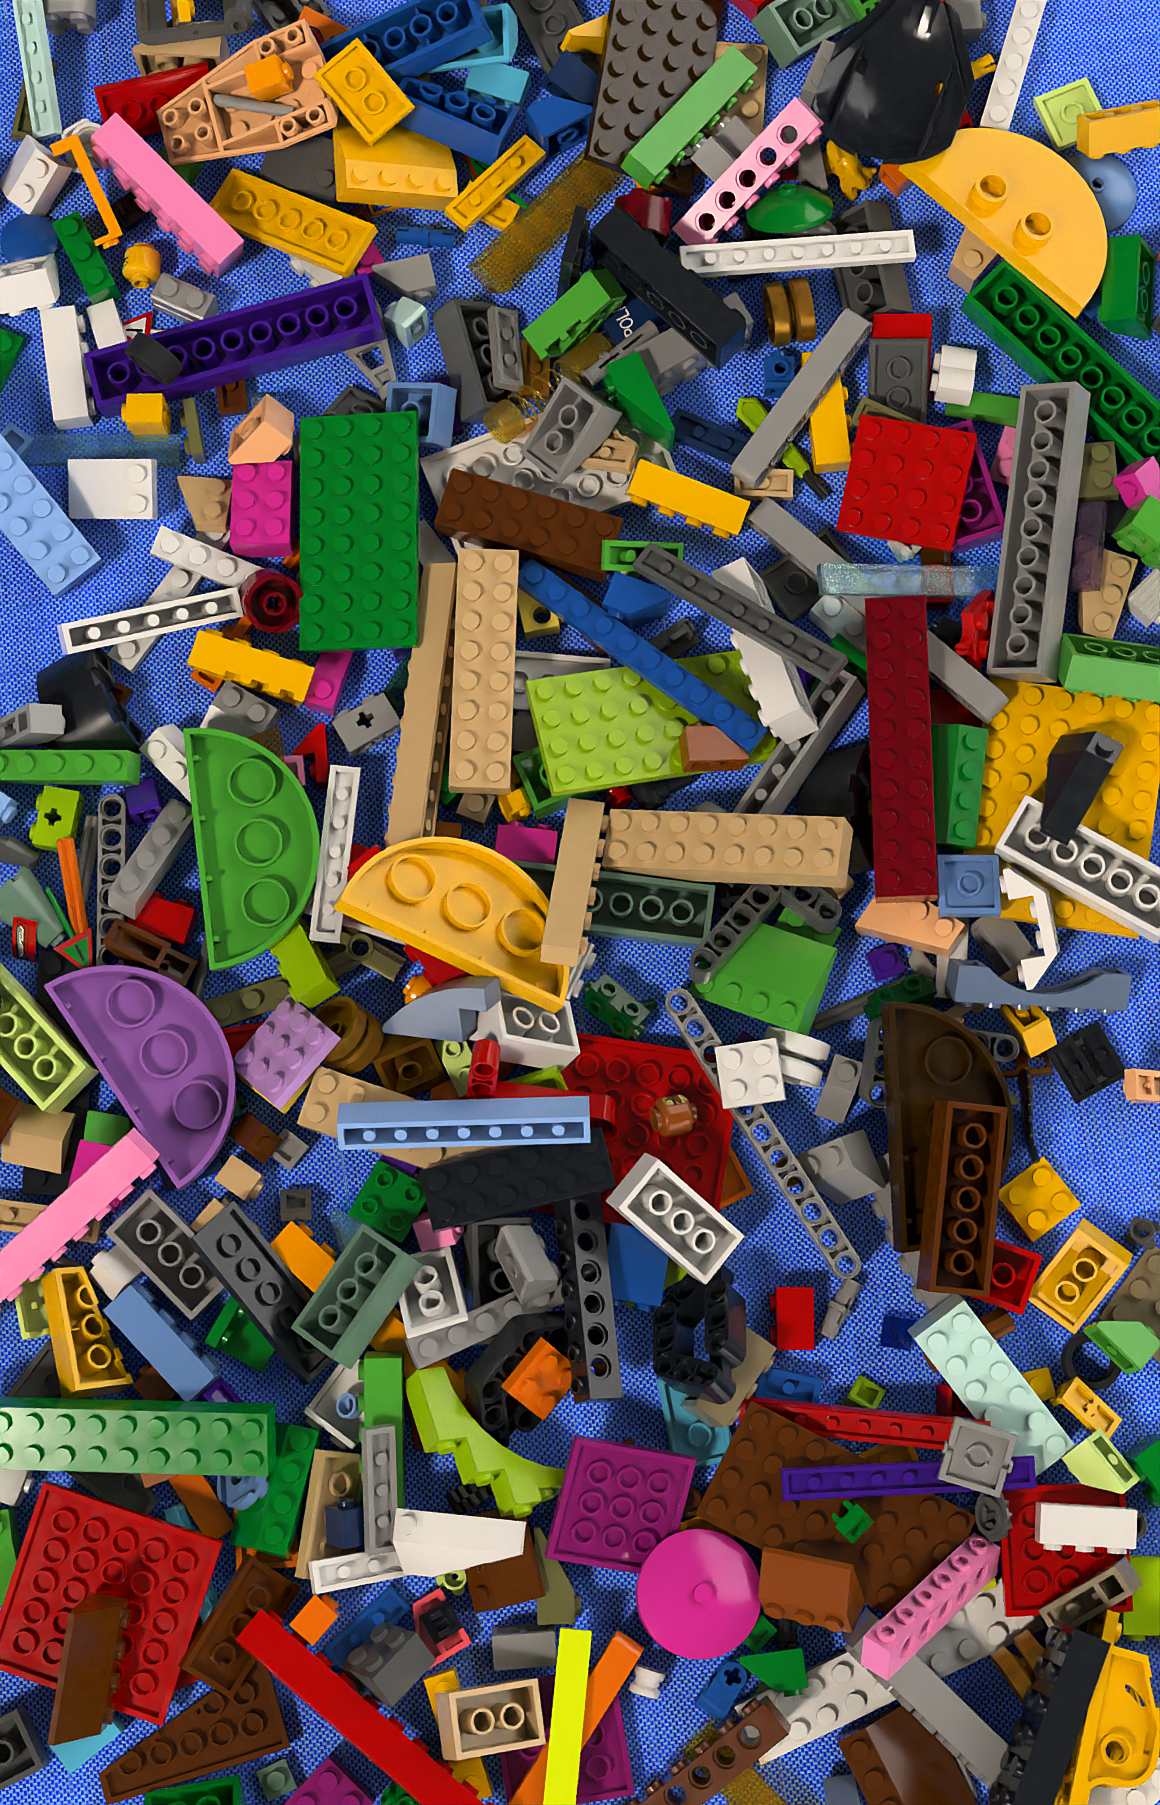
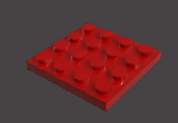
M860 414L836 531L953 553L978 435L965 431Z
M1081 1483L1036 1485L1037 1488L1001 1491L1004 1495V1500L1010 1503L1008 1509L1012 1513L1010 1522L1013 1526L1008 1529V1537L1000 1541L1004 1616H1041L1038 1611L1040 1608L1124 1556L1130 1562L1129 1549H1127V1554L1107 1553V1547H1095V1552L1075 1551L1074 1545H1063V1550L1061 1551L1043 1549V1544L1035 1541L1036 1502L1126 1507L1125 1493L1120 1494ZM1132 1595L1107 1610L1113 1612H1133Z

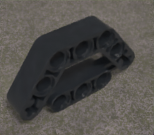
M724 1264L720 1266L706 1285L687 1273L662 1301L661 1307H657L653 1315L654 1373L675 1391L719 1405L727 1403L734 1396L736 1384L732 1380V1369L738 1367L746 1357L745 1299L731 1286L734 1281V1274ZM704 1317L705 1348L709 1352V1362L694 1358V1328Z
M565 1310L523 1314L512 1317L465 1375L464 1385L467 1412L485 1432L506 1448L509 1445L510 1436L516 1428L523 1433L530 1432L538 1426L542 1419L509 1394L505 1397V1390L501 1385L540 1337L568 1358V1336L564 1326ZM588 1333V1339L591 1342V1337Z

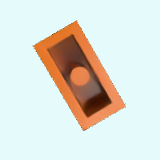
M326 1592L322 1596L314 1594L289 1625L314 1646L341 1614L337 1610L340 1604Z

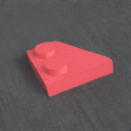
M441 1587L413 1603L415 1632L436 1659L430 1668L472 1643L463 1627L435 1645L421 1621L420 1615L447 1599Z

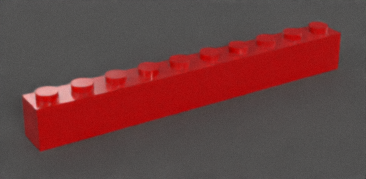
M260 1609L238 1635L236 1642L420 1805H484L476 1797L479 1793L476 1788L465 1779L462 1783H459L451 1776L454 1769L441 1758L435 1762L427 1754L430 1750L427 1745L417 1737L410 1740L402 1733L405 1726L392 1715L386 1719L378 1711L381 1707L378 1702L368 1694L364 1698L361 1697L354 1690L357 1686L354 1681L344 1673L340 1676L336 1675L330 1669L332 1662L319 1651L316 1655L312 1654L306 1648L308 1641L295 1630L292 1634L287 1632L282 1627L284 1620L270 1609L266 1613ZM489 1801L486 1805H494V1804Z

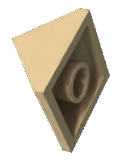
M26 1103L1 1143V1161L62 1174L76 1114L61 1111L56 1115L43 1112L39 1106Z

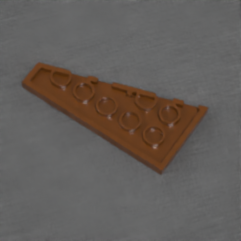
M256 1660L232 1699L214 1689L101 1771L98 1775L106 1805L290 1748L291 1742L271 1672Z

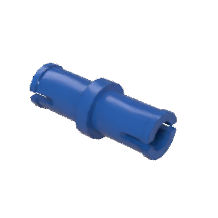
M397 225L396 244L422 245V248L427 249L428 246L450 247L454 249V229L429 228V225H423V228Z

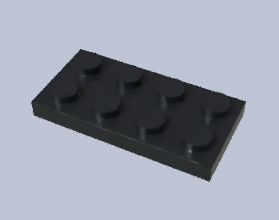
M576 205L561 259L556 301L578 282L580 272L583 270L591 220L586 219L588 208Z

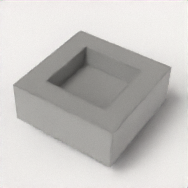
M284 1128L279 1135L283 1141L271 1156L289 1171H292L310 1147L287 1128Z

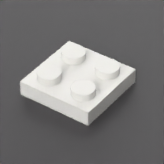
M776 1038L715 1047L723 1109L786 1100Z

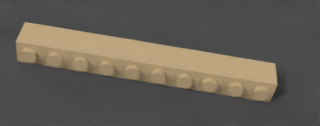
M456 562L424 564L423 574L419 579V648H412L411 659L408 662L409 677L408 685L404 690L405 707L404 714L400 719L401 736L400 744H398L396 749L397 766L396 773H394L392 778L393 796L392 802H390L388 807L390 818L388 831L384 837L385 849L403 841L431 837L435 834L452 704L458 570Z

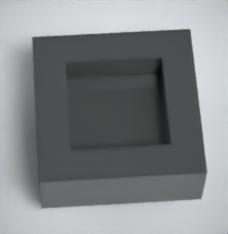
M311 1189L280 1190L281 1221L312 1220Z

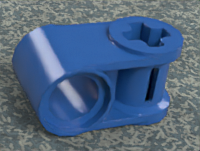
M729 1657L724 1659L711 1679L704 1685L694 1702L695 1705L719 1722L726 1717L747 1681L746 1668L740 1664L738 1658ZM735 1667L738 1668V1676L740 1678L733 1677L730 1681L727 1680L726 1670L732 1671Z

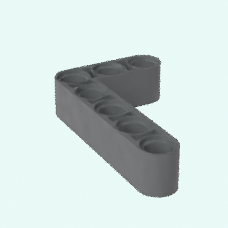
M752 884L692 952L688 968L689 977L698 984H706L713 980L779 903L816 931L824 934L832 933L837 929L842 914L841 904L820 887ZM805 894L810 899L807 901H801L796 897V895ZM762 897L767 903L758 904L753 898ZM829 912L834 918L825 919L820 913ZM741 918L746 920L748 924L739 926L734 920ZM724 940L729 946L720 948L714 942ZM706 962L710 968L701 970L695 964Z
M881 1016L872 1019L868 1025L859 1083L860 1098L865 1103L877 1108L886 1107L884 1066L881 1069L876 1067L877 1058L883 1054V1039L880 1034L882 1028ZM968 1028L987 1047L995 1061L1010 1062L1018 1056L1020 1049L1015 1037L997 1031ZM1001 1040H1004L1005 1050L998 1054L997 1045ZM880 1085L881 1094L877 1099L873 1100L871 1096L872 1089Z

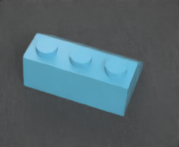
M508 3L482 7L493 40L427 71V73L511 62L518 46V23L515 12Z

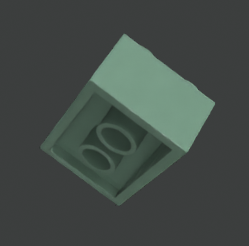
M776 0L767 5L751 21L783 70L820 47L823 39L829 41L858 20L845 0Z

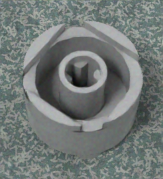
M42 0L46 27L49 28L50 34L64 35L66 30L75 29L81 34H91L94 32V26L97 24V0Z

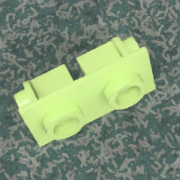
M446 1040L434 1042L433 1044L459 1097L466 1095L472 1055L466 1040L463 1043Z

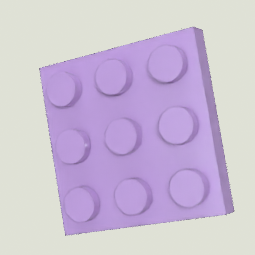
M288 994L267 1020L256 1030V1033L244 1047L237 1052L233 1058L235 1070L281 1110L341 1038L300 1003H296Z

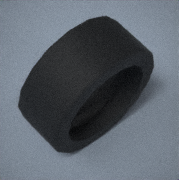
M137 332L124 349L126 355L138 367L166 386H170L183 369L181 362L170 351L142 332Z
M1084 1332L1075 1334L1068 1339L1062 1349L1060 1361L1063 1373L1068 1380L1077 1376L1091 1390L1107 1388L1117 1380L1122 1370L1110 1359L1109 1368L1101 1377L1089 1379L1080 1375L1074 1366V1353L1082 1344L1093 1341Z

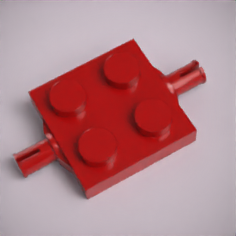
M981 590L961 612L962 637L955 646L957 648L955 652L961 656L966 654L967 663L974 669H979L988 659L995 605L994 590Z

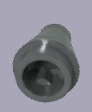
M2 834L0 837V862L22 867L26 865L33 870L36 868L41 853L34 851L12 835L8 837Z

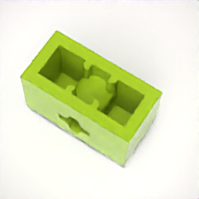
M44 785L43 793H39L36 800V810L39 811L37 821L32 822L29 838L37 849L58 852L56 842L58 839L72 837L75 844L85 800L80 791ZM58 814L62 819L61 821H55L53 825L50 819L56 818Z

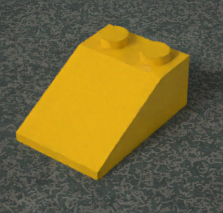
M1082 1218L1035 1280L1028 1300L1071 1333L1075 1334L1128 1268L1133 1254L1085 1218Z

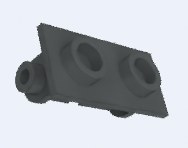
M682 618L648 642L673 660L700 643L701 640L695 633L697 630L691 621L687 622L685 618Z

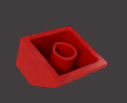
M995 1238L989 1297H970L1023 1315L1043 1256Z

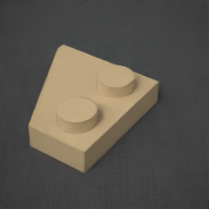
M614 427L609 437L578 467L631 475L639 447L635 441L621 435L619 430Z
M178 475V487L182 491L187 509L192 515L196 531L226 533L231 510L232 480Z

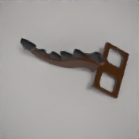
M1020 1051L1014 1059L1016 1070L1001 1071L1004 1078L1018 1077L1016 1083L1020 1092L1022 1128L1032 1164H1037L1040 1161L1033 1138L1032 1076L1052 1075L1049 1057L1045 1051L1035 1057H1043L1046 1062V1068H1030L1028 1058L1030 1057L1025 1051Z

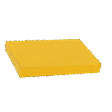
M358 38L353 40L312 75L317 84L369 146H372L415 109L411 101Z

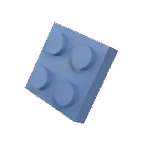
M937 855L938 917H1000L999 855Z

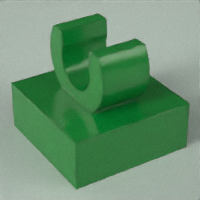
M845 1500L843 1504L848 1509V1513L843 1518H839L833 1512L831 1517L837 1523L835 1528L853 1545L875 1521L858 1504L853 1506L849 1501Z

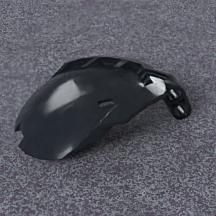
M882 0L862 20L836 41L830 62L825 68L812 101L811 109L824 123L820 127L822 132L839 148L852 156L857 152L883 160L882 164L902 165L927 160L951 146L963 119L975 82L962 24L954 7L946 2H941V0ZM861 60L868 63L864 75L857 72ZM942 83L943 86L940 94L933 95L936 84Z

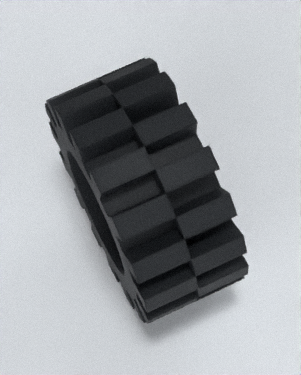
M476 1483L461 1484L445 1495V1498L456 1514L464 1515L492 1496L493 1491L491 1484L477 1487Z

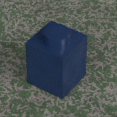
M346 1497L338 1499L337 1504L325 1506L326 1543L328 1545L343 1549L365 1545L362 1503L356 1502V1498Z

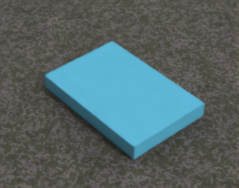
M661 1378L656 1379L670 1451L693 1455L697 1460L695 1468L719 1464L731 1441L729 1425L727 1424L726 1427H709L680 1406L687 1394L673 1390Z

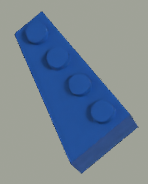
M404 76L398 86L415 106V109L403 118L398 125L490 166L499 158L511 137L521 107L510 104V108L496 105L497 100L485 97L484 101L467 97L468 93L457 90V92H446L442 90L440 85Z

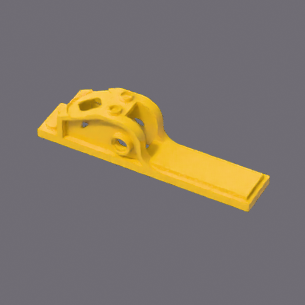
M1105 1610L1088 1620L1086 1632L1111 1643L1054 1805H1087L1090 1790L1095 1786L1108 1789L1139 1786L1152 1776L1157 1766L1158 1757L1160 1758L1159 1707L1156 1708L1150 1683L1152 1673L1147 1655L1114 1646V1642H1117L1120 1638L1122 1624L1118 1622L1120 1613ZM1139 1696L1144 1702V1706L1141 1705Z

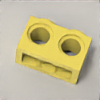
M518 588L517 606L525 640L560 633L559 623H564V621ZM543 612L550 616V620L541 624L536 622L534 617L538 613Z

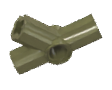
M342 926L340 943L324 942L334 948V950L324 956L336 980L364 965L395 983L402 975L408 962L404 957L377 943L367 935ZM361 942H367L369 944L368 952L363 956H356V946Z

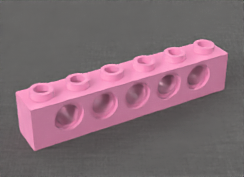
M794 97L672 229L688 246L717 244L719 240L716 237L724 229L728 232L738 223L740 219L737 215L744 208L749 210L760 199L757 194L765 186L769 189L780 178L778 172L785 164L790 167L801 156L799 150L806 142L811 145L821 135L822 131L819 128L824 123L800 98ZM789 126L795 127L798 133L797 139L793 143H788L784 138V132ZM769 148L774 149L777 154V159L772 165H768L764 161V153ZM748 170H752L756 175V182L751 187L746 186L743 181V176ZM729 191L736 198L735 205L730 209L723 203V197ZM707 213L712 214L715 218V226L711 230L706 229L703 225V218Z
M975 1532L968 1537L864 1635L861 1665L888 1681L997 1575L1001 1547Z

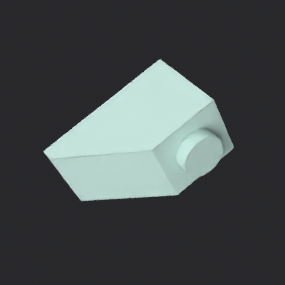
M403 296L398 302L393 301L384 311L383 320L385 327L409 350L430 331L427 309L422 304Z

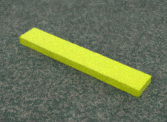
M560 1627L543 1805H576L592 1630Z

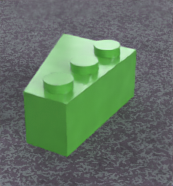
M607 268L586 271L579 278L580 281L521 332L541 360L575 353L627 297Z

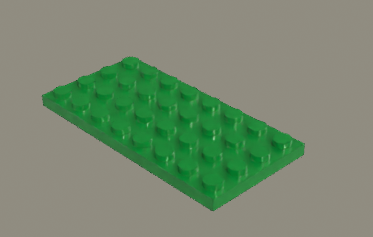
M417 411L300 418V589L303 597L299 598V651L302 653L419 648V414Z

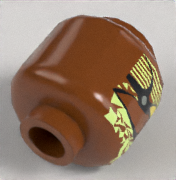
M684 1095L659 1098L654 1103V1107L650 1109V1121L655 1132L659 1131L663 1137L689 1133L693 1127V1121H696L698 1117L695 1104L689 1103Z

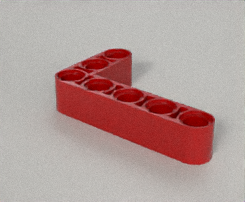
M481 1039L474 1043L465 1099L589 1096L590 1129L602 1127L604 1136L610 1135L614 1131L616 1102L610 1096L497 1081L501 1052L500 1045L490 1039Z

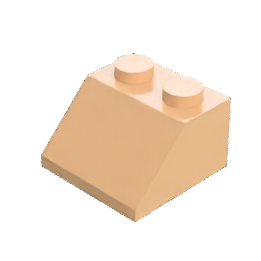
M266 394L230 433L227 461L231 464L274 462L281 454L283 456L286 455L294 444L295 414L269 394Z

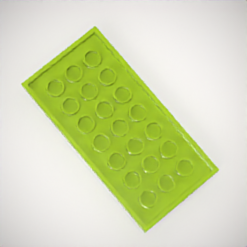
M740 650L673 659V661L763 725L758 715V710L761 709L760 703L753 699L748 687L749 684H752L750 676L744 674L739 663V659L743 658ZM626 666L528 680L524 685L552 797L714 772L682 771L679 736L685 726L703 722ZM769 726L766 727L768 729L767 735L748 756L749 760L744 767L765 764L779 744V738L773 736Z

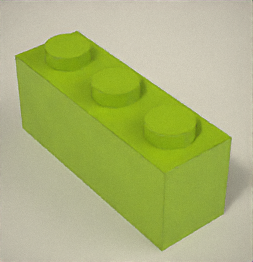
M301 916L285 938L269 951L280 962L277 968L283 978L289 981L291 987L288 988V991L296 1003L302 1002L309 1009H312L341 989L318 942L309 940L310 926L307 920Z

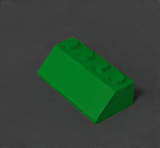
M962 724L931 725L935 839L937 849L963 853V851L975 848L988 729Z
M275 1422L276 1466L270 1475L266 1477L269 1484L268 1491L263 1498H257L249 1508L241 1511L238 1510L229 1545L290 1560L308 1494L314 1450L320 1449L323 1436L318 1430L289 1423Z

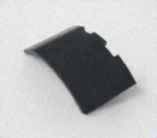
M100 647L68 654L41 670L37 674L36 679L39 703L61 705L62 715L65 718L64 735L54 739L60 750H129L139 754L141 753L139 749L144 744L145 733L132 718L124 703H117L112 692L116 689L111 667L112 659Z
M868 744L823 753L799 788L797 796L798 816L845 817L853 828L848 874L872 871L874 869L872 815L868 816L867 800H872L870 748Z

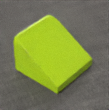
M859 1374L841 1406L877 1409L886 1390Z

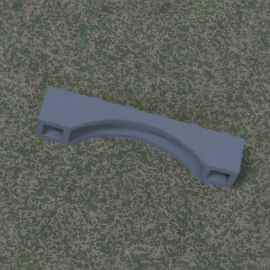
M949 958L944 994L952 999L955 1005L971 1007L973 1003H983V1006L989 1008H1001V1004L1012 1005L1011 1007L1020 1010H1029L1030 1006H1040L1042 1010L1058 1011L1059 1007H1065L1077 1013H1086L1087 1009H1097L1099 1013L1112 1015L1115 1014L1116 1010L1127 1011L1132 975L1121 968L1091 967L1079 976L1066 982L1026 990V986L1017 985L999 978L988 966L979 960Z

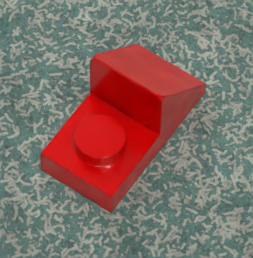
M318 723L291 755L303 754L304 760H315V762H310L311 780H317L319 788H328L330 765L327 728L325 723Z

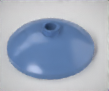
M1081 153L1066 160L1080 174L1093 192L1104 218L1106 233L1108 234L1120 228L1129 219L1137 200L1136 183L1129 169L1121 161L1108 154H1105L1100 159H1090ZM1098 182L1102 187L1095 188L1092 183Z

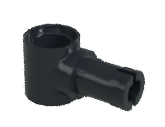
M691 775L632 784L630 788L642 810H656L667 803L666 799L670 798V794L691 785L693 780Z

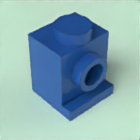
M778 350L771 352L770 356H765L764 398H780L795 378L794 356H788L786 351ZM775 370H785V372L777 373Z

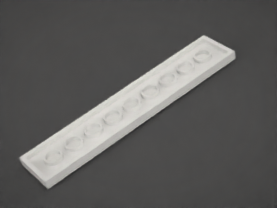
M1002 1575L995 1578L997 1587L978 1593L915 1654L940 1679L991 1655L1002 1646L1007 1647L1013 1644V1638L1026 1629L1031 1634H1034L1045 1628L1040 1616H1004ZM845 1650L806 1669L809 1687L802 1688L803 1695L784 1697L783 1691L776 1692L771 1687H768L733 1705L740 1717L743 1714L742 1708L755 1697L759 1701L767 1695L791 1724L789 1735L759 1758L760 1764L763 1765L895 1701V1697L889 1692L893 1687L890 1686L886 1690L866 1670V1667L863 1668ZM744 1727L748 1737L755 1738L759 1736V1731L755 1727Z

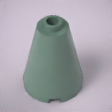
M24 865L17 871L18 874L14 878H9L0 887V920L12 928L14 917L36 921V942L45 948L50 944L55 948L67 936L64 932L65 928L36 877Z

